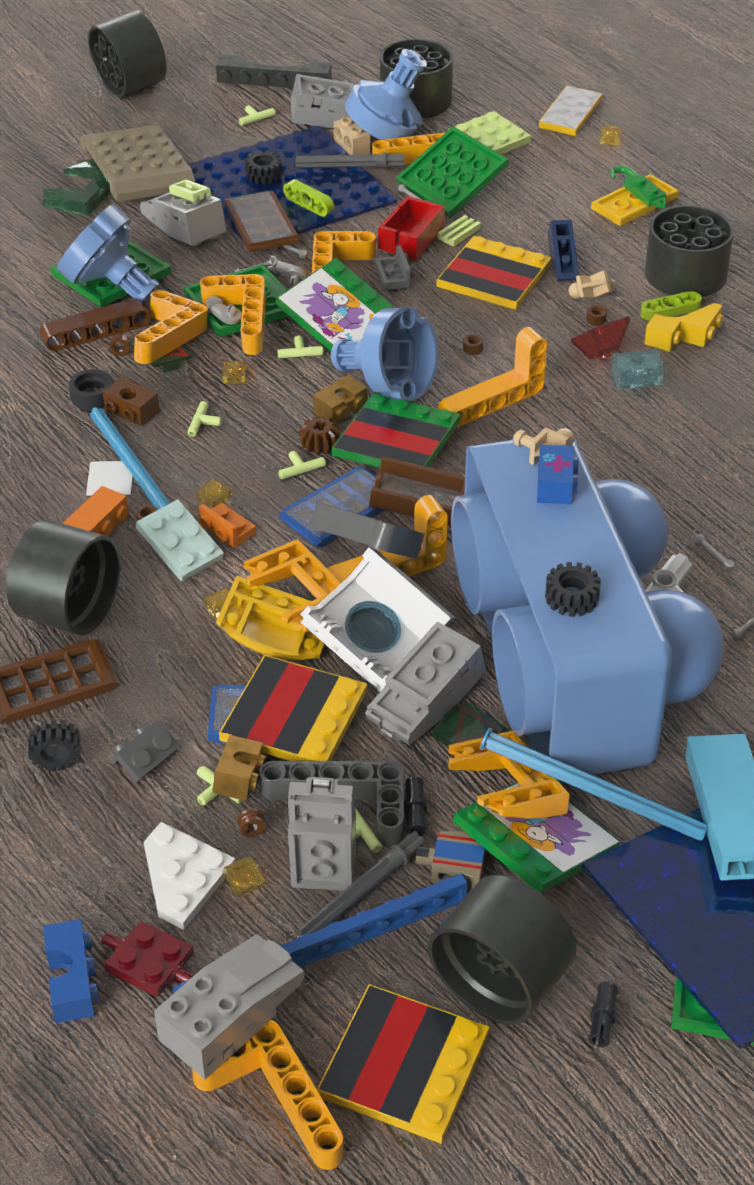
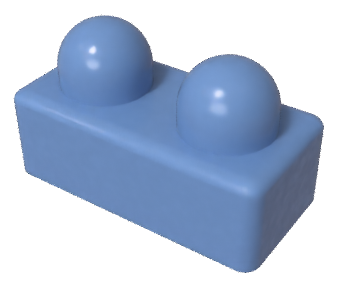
M576 439L572 446H574V458H579L578 475L573 476H578V493H572L571 504L537 503L539 461L535 465L529 464L530 448L516 446L513 440L467 446L464 495L456 496L452 505L451 529L454 558L460 587L467 607L473 615L483 614L491 635L498 689L507 720L512 730L518 736L527 735L533 750L591 775L652 764L658 754L665 706L685 702L702 693L717 676L724 656L722 630L716 617L704 603L694 596L675 590L646 592L642 585L641 579L646 577L659 564L667 546L668 525L661 505L648 490L636 483L621 479L595 481ZM566 562H572V566H576L577 562L582 563V568L588 565L591 567V572L596 570L598 577L601 579L598 605L596 608L593 607L592 612L588 613L585 610L583 616H579L578 612H574V617H570L569 612L565 611L564 615L559 614V608L553 611L551 604L548 605L546 603L547 574H550V570L553 567L557 569L558 564L562 563L566 567ZM567 587V588H565V589L570 590V591H579V590H581V589H578V588H575V587Z

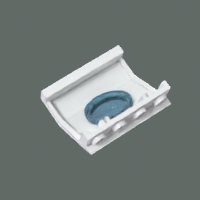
M369 547L362 555L364 559L345 581L318 605L307 606L300 615L304 617L301 623L374 688L381 692L386 687L385 678L411 649L417 645L437 621L448 627L456 617L381 552Z

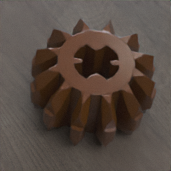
M313 416L312 420H305L304 425L301 426L300 442L302 447L307 448L308 452L315 451L317 455L320 452L327 454L328 450L332 451V447L340 438V428L338 423L333 422L332 418L324 419L323 416L321 418Z

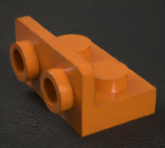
M220 503L212 509L204 504L198 507L200 525L233 548L256 534V526L224 503Z

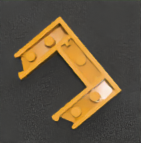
M298 539L244 561V569L250 570V576H247L249 587L273 583L296 576L317 598L281 615L280 620L287 624L291 622L302 627L305 632L310 630L301 623L304 617L300 614L307 606L318 605L341 584ZM359 610L351 614L348 622L358 618Z
M514 731L498 734L526 746ZM484 737L449 745L448 753L454 755V758H449L448 767L450 770L486 771L506 768L521 785L480 795L477 797L479 805L483 807L488 806L499 812V815L505 817L530 819L567 814L570 794L557 779L486 748L481 750L480 746Z

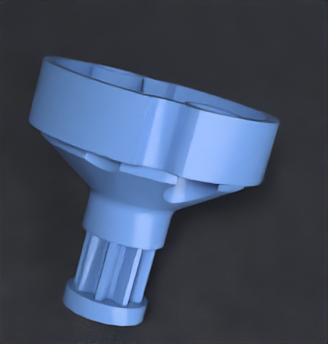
M404 49L401 52L399 62L394 71L390 72L386 81L361 80L358 85H354L345 102V109L351 119L367 133L380 140L415 136L422 124L421 114L409 95L414 88L415 80L419 73L425 69L427 63L421 55L412 50Z
M114 204L103 210L82 231L62 256L56 267L73 285L79 282L83 283L107 277L116 286H121L134 299H140L143 303L151 300V293L156 291L160 284L156 279L152 280L137 266L138 263L127 254L131 219Z
M411 307L386 308L377 312L371 318L360 341H351L349 339L337 340L332 347L331 359L338 371L362 370L373 392H380L386 397L411 401L423 396L434 380L438 366V344L430 321L427 317H419L417 309Z

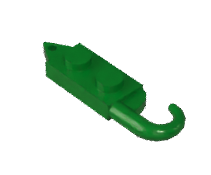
M617 166L611 169L610 176L613 179L616 177L615 173L627 175L624 179L625 188L648 207L656 206L666 209V193L646 177L639 175L627 166Z

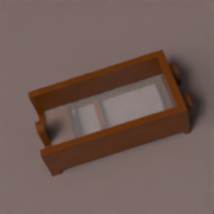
M382 456L379 474L377 473L374 487L371 490L368 508L375 509V507H379L384 510L387 509L414 517L417 501L424 496L431 495L447 513V526H451L453 501L456 496H461L465 493V476Z

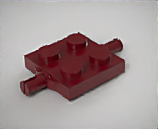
M140 921L133 931L123 939L109 932H106V935L102 937L101 944L115 950L105 962V972L156 997H159L165 988L175 981L184 982L190 980L195 975L184 970L185 964L194 954L193 946L147 923Z

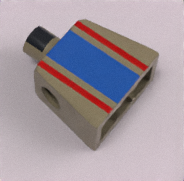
M441 831L438 833L435 848L418 846L416 864L432 866V882L434 884L439 883L444 878H452L462 874L467 881L468 894L479 880L482 879L487 850L465 831Z

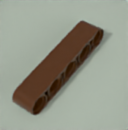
M131 299L44 323L39 329V334L49 350L58 351L144 327L150 322L151 314L140 299Z

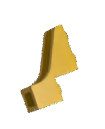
M714 303L681 317H666L655 314L646 326L644 344L668 352L671 351L675 344H679L680 340L704 347L708 340L713 339L716 328H720L724 319V315L721 314L722 305Z

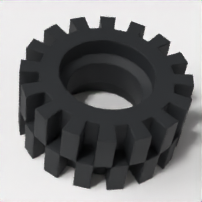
M258 151V154L253 152L252 155L249 154L245 159L246 178L250 179L251 182L255 181L256 184L268 182L271 184L272 180L276 182L278 178H281L282 159L279 154L275 155V152L269 153V151H265V153H262V151Z
M566 562V567L562 563L558 564L557 569L553 567L550 570V574H547L546 603L548 605L551 604L553 611L559 608V614L564 615L565 611L569 612L570 617H574V612H578L579 616H583L585 610L588 613L592 612L593 607L596 608L600 595L601 579L598 577V573L596 570L591 572V567L588 565L582 568V563L577 562L576 566H572V562ZM567 587H575V588H578V589H581V590H579V591H570V590H567V589H565V588H567Z
M51 719V724H48L45 720L41 722V726L36 724L33 726V730L29 731L28 758L32 760L34 766L38 764L40 769H44L47 766L48 771H53V767H57L58 771L63 770L64 765L68 769L72 767V763L76 764L78 762V758L81 756V738L78 728L74 729V724L70 723L66 726L65 720L56 723V719Z

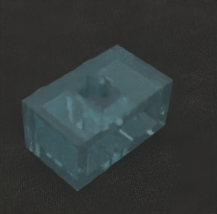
M658 350L612 353L610 373L616 389L662 385L664 365Z

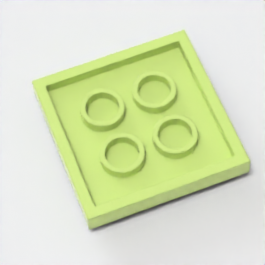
M495 111L488 112L483 116L455 126L500 155L531 143L530 134Z

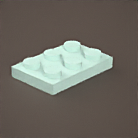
M178 499L136 522V529L181 582L223 559L224 552Z

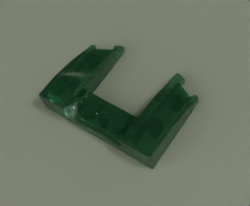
M94 159L82 160L72 166L63 168L65 174L92 179L84 189H44L43 197H46V199L42 200L43 206L89 216L111 192L110 183Z

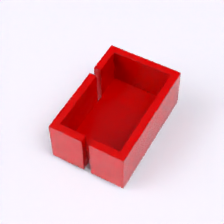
M406 196L378 227V249L396 254V246H401L403 253H407L408 259L417 260L438 236V232L444 229L445 206Z

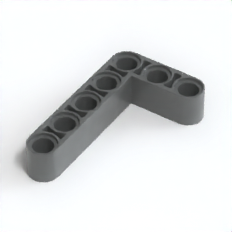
M318 502L316 503L310 525L311 528L361 542L374 549L418 559L425 533Z
M271 761L263 764L260 768L261 793L269 800H288L290 782L306 783V779L311 777L334 778L338 780V785L353 786L354 800H377V839L380 843L391 847L392 845H398L403 840L404 783L403 768L400 764L393 761Z

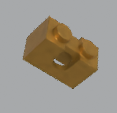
M346 375L313 395L314 414L320 418L323 416L324 419L332 418L333 422L336 423L345 420L350 412L356 413L360 411L367 402V387L351 376ZM343 391L340 395H336L337 392Z
M229 735L215 770L212 793L246 801L250 790H256L259 779L257 772H260V768L265 764L266 756L261 755L263 743Z

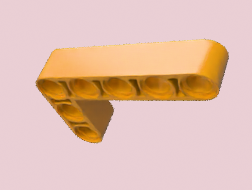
M445 133L376 140L372 143V154H383V152H386V154H404V164H411Z
M321 231L316 233L313 242L312 273L334 258L338 260L373 259L376 256V235L369 231Z
M258 274L206 276L200 280L203 304L207 305V298L216 296L223 301L224 305H243L241 319L243 352L248 355L261 353L264 344L266 310L264 277Z
M153 291L150 300V314L152 318L160 320V322L135 336L134 360L141 364L153 363L206 331L208 307L167 291Z
M531 327L522 329L516 338L515 365L513 370L444 398L439 403L437 409L460 414V423L457 426L460 427L537 394L542 390L545 383L547 341Z
M431 495L420 498L415 504L414 531L425 533L418 559L381 550L378 551L408 577L441 565L447 555V513ZM359 556L332 565L327 569L342 583L351 575L364 557Z
M270 1020L234 1053L242 1054L241 1056L229 1057L207 1079H203L192 1069L194 1085L202 1091H212L261 1068L314 1163L321 1169L331 1170L338 1167L343 1161L342 1132L282 1029L275 1021ZM264 1040H272L271 1042L267 1043L262 1042ZM280 1065H286V1066H287V1067H285V1068H276L277 1066H280ZM295 1091H301V1092H303V1093L298 1094V1095H293V1094H291L292 1092H295ZM308 1118H317V1119H318L317 1121H314V1122H308V1121H306ZM324 1145L334 1146V1148L329 1150L323 1149L321 1147Z

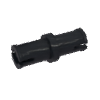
M409 777L405 782L406 800L404 802V811L407 813V833L409 835L415 831L421 836L426 831L425 812L427 810V802L424 799V781L420 777Z
M602 982L598 985L596 1003L591 1008L590 1013L592 1025L588 1041L594 1046L596 1037H599L597 1046L599 1048L609 1045L611 1024L615 1022L617 1015L614 1007L618 988L615 984H612L610 993H607L609 982Z

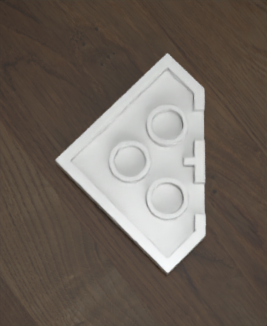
M162 822L144 841L158 917L184 930L236 866L235 858Z

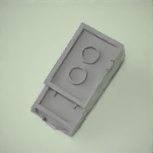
M296 74L290 101L292 122L299 125H313L318 128H334V121L340 120L343 117H350L345 109V102L354 87V83Z
M169 192L151 200L140 202V210L145 217L168 236L190 246L200 245L204 240L215 239L219 237V234L227 232L222 203L219 198L204 196L203 199L197 198L196 202H192Z
M437 621L385 678L386 687L367 706L365 712L367 719L378 725L380 731L388 737L399 742L402 740L406 744L411 745L451 712L487 671L481 646Z
M320 777L307 778L306 783L290 782L288 791V842L291 887L344 891L353 883L357 854L356 811L353 786L338 785V780L334 778Z
M256 934L202 968L154 1010L158 1039L203 1079H207L276 1015V1007L301 985V981L304 979V970L292 962L290 954L276 942L269 939L266 941Z

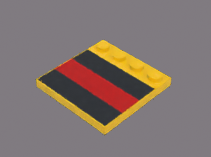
M473 236L437 278V287L516 310L551 266L552 257L530 252L520 247L505 245L502 242L491 241L480 236Z
M264 655L221 728L219 740L227 742L229 735L262 742V753L288 761H331L367 692V683Z
M369 984L317 1091L321 1098L442 1144L489 1035V1026Z

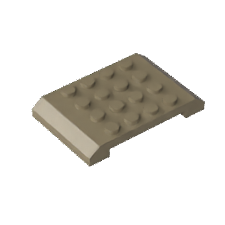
M159 124L87 134L80 137L81 148L85 154L92 156L110 183V191L117 202L167 194L170 192V185L183 180L195 183L192 169Z

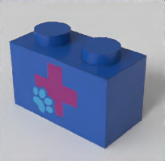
M540 444L537 503L571 504L572 493H578V476L573 475H578L579 458H574V446Z

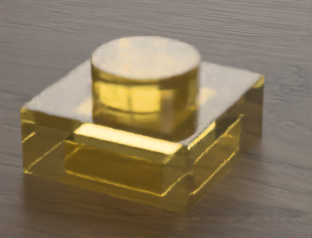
M602 126L599 144L619 145L621 128Z
M223 362V384L246 383V362Z
M215 479L210 480L196 491L197 499L212 508L225 502L232 496L231 488Z
M227 588L203 597L205 607L216 621L228 596L229 590Z
M252 856L227 865L223 869V874L236 897L264 886L265 879Z

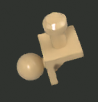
M603 270L591 276H576L577 282L571 284L568 291L569 295L574 299H595L614 291L616 283L613 279H608L606 270Z
M545 427L535 438L528 436L526 431L519 430L513 437L514 445L530 448L529 464L532 465L539 461L540 444L572 446L575 440L573 432L567 428H562L555 432Z

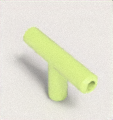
M248 105L245 108V112L249 115L239 118V124L243 126L275 116V110L271 108L257 112Z
M302 336L294 338L295 348L278 349V358L324 354L322 346L304 347Z
M201 401L187 431L189 436H196L201 424L221 426L222 424L221 417L205 415L209 407L205 401Z
M291 451L288 457L294 466L279 470L278 474L280 479L283 480L324 467L326 461L323 457L304 462L296 451Z
M201 766L197 770V775L211 784L197 797L198 802L205 806L218 794L212 793L215 773L207 767ZM231 798L236 803L243 802V800Z
M355 808L356 838L362 837L373 853L379 852L382 849V844Z

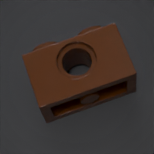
M120 377L103 391L106 411L140 426H143L160 412L157 392Z

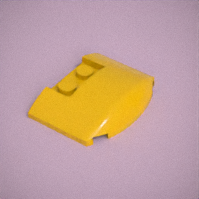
M236 575L216 621L235 641L260 654L284 660L317 659L320 657L325 644L311 631L305 632L302 627L291 622L287 624L280 620L282 614L311 602L310 600L263 584L249 587L247 579Z

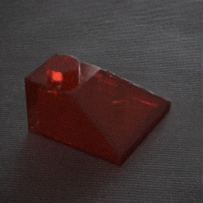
M627 316L596 327L570 340L589 360L598 357L599 361L612 357L611 352L620 349L630 318Z

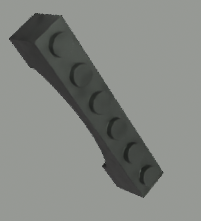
M221 54L216 64L217 82L293 88L296 74L332 80V63L313 61L310 64L297 66H271L239 58V55Z

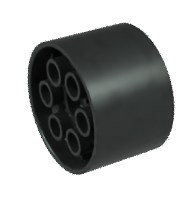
M132 11L89 29L88 47L94 68L105 88L117 98L124 97L165 79L167 63L163 45L153 24L142 12Z
M412 38L399 40L384 47L380 52V81H386L390 72L394 71L400 60L399 56L404 49L412 50L425 59L427 65L419 73L414 82V88L409 95L422 118L439 115L451 106L453 53L447 46L429 39Z
M678 205L659 211L650 222L644 271L647 281L657 290L669 295L692 291L704 297L716 293L727 281L734 237L733 224L722 213L703 206Z
M49 519L36 522L21 537L10 561L6 590L11 610L19 617L76 635H86L92 632L106 617L117 592L121 560L115 541L108 536Z
M491 875L479 880L431 935L428 942V954L432 966L441 981L467 1007L494 1022L517 1025L525 1022L573 963L576 957V942L567 921L542 894L519 880L507 876Z

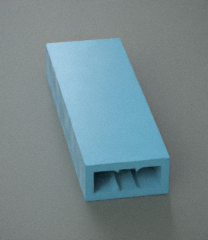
M746 734L690 736L687 738L686 762L703 822L708 826L707 836L720 880L754 879V759Z

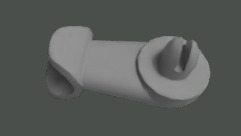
M271 256L272 265L268 266L267 269L274 275H279L280 273L288 275L291 286H295L299 281L301 282L306 278V273L302 268L279 261L275 256Z
M216 296L207 298L208 314L212 313L229 325L236 324L241 320L242 313L233 304L226 306Z

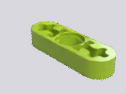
M295 179L284 185V193L290 201L322 217L333 212L334 203L324 193Z
M689 291L647 300L641 305L640 316L644 320L650 321L655 314L674 317L692 313L700 309L702 296L697 292Z

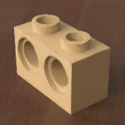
M343 117L340 120L334 121V143L346 155H370L369 133L359 127L351 117Z

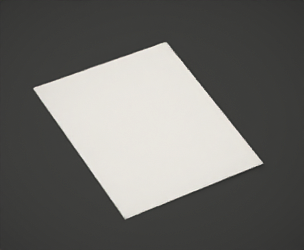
M122 461L90 462L86 496H92L101 486L124 495H131L133 476Z

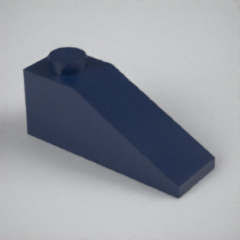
M572 220L550 221L547 232L548 243L557 281L576 280L579 272Z

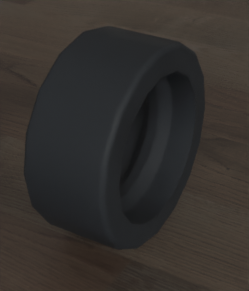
M88 369L75 374L69 381L70 399L73 405L83 410H92L94 407H97V409L104 408L103 391L114 383L111 375L98 369ZM90 387L102 388L101 390L95 392L82 391Z

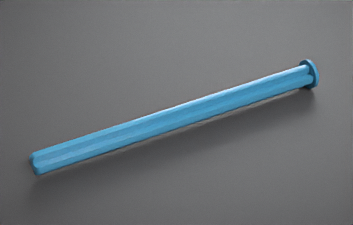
M94 407L90 417L153 506L159 510L170 504L102 408L97 409V407Z
M488 728L480 746L481 750H484V748L696 840L702 841L707 832L708 826L703 822L492 732V728Z

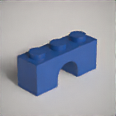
M81 919L44 925L45 949L50 970L57 968L70 969L62 976L49 978L51 1006L55 1023L93 1017V1003L99 1002L96 983L90 984V976H95L93 956L87 957L86 950L92 949L90 931H83Z

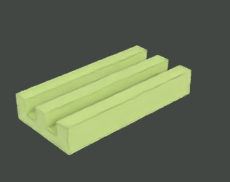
M183 180L169 186L170 194L192 202H196L197 198L203 199L204 196H211L210 188L189 180Z
M464 215L439 231L438 239L454 247L480 230L481 222L477 221L474 223V219L470 218L468 220V216Z

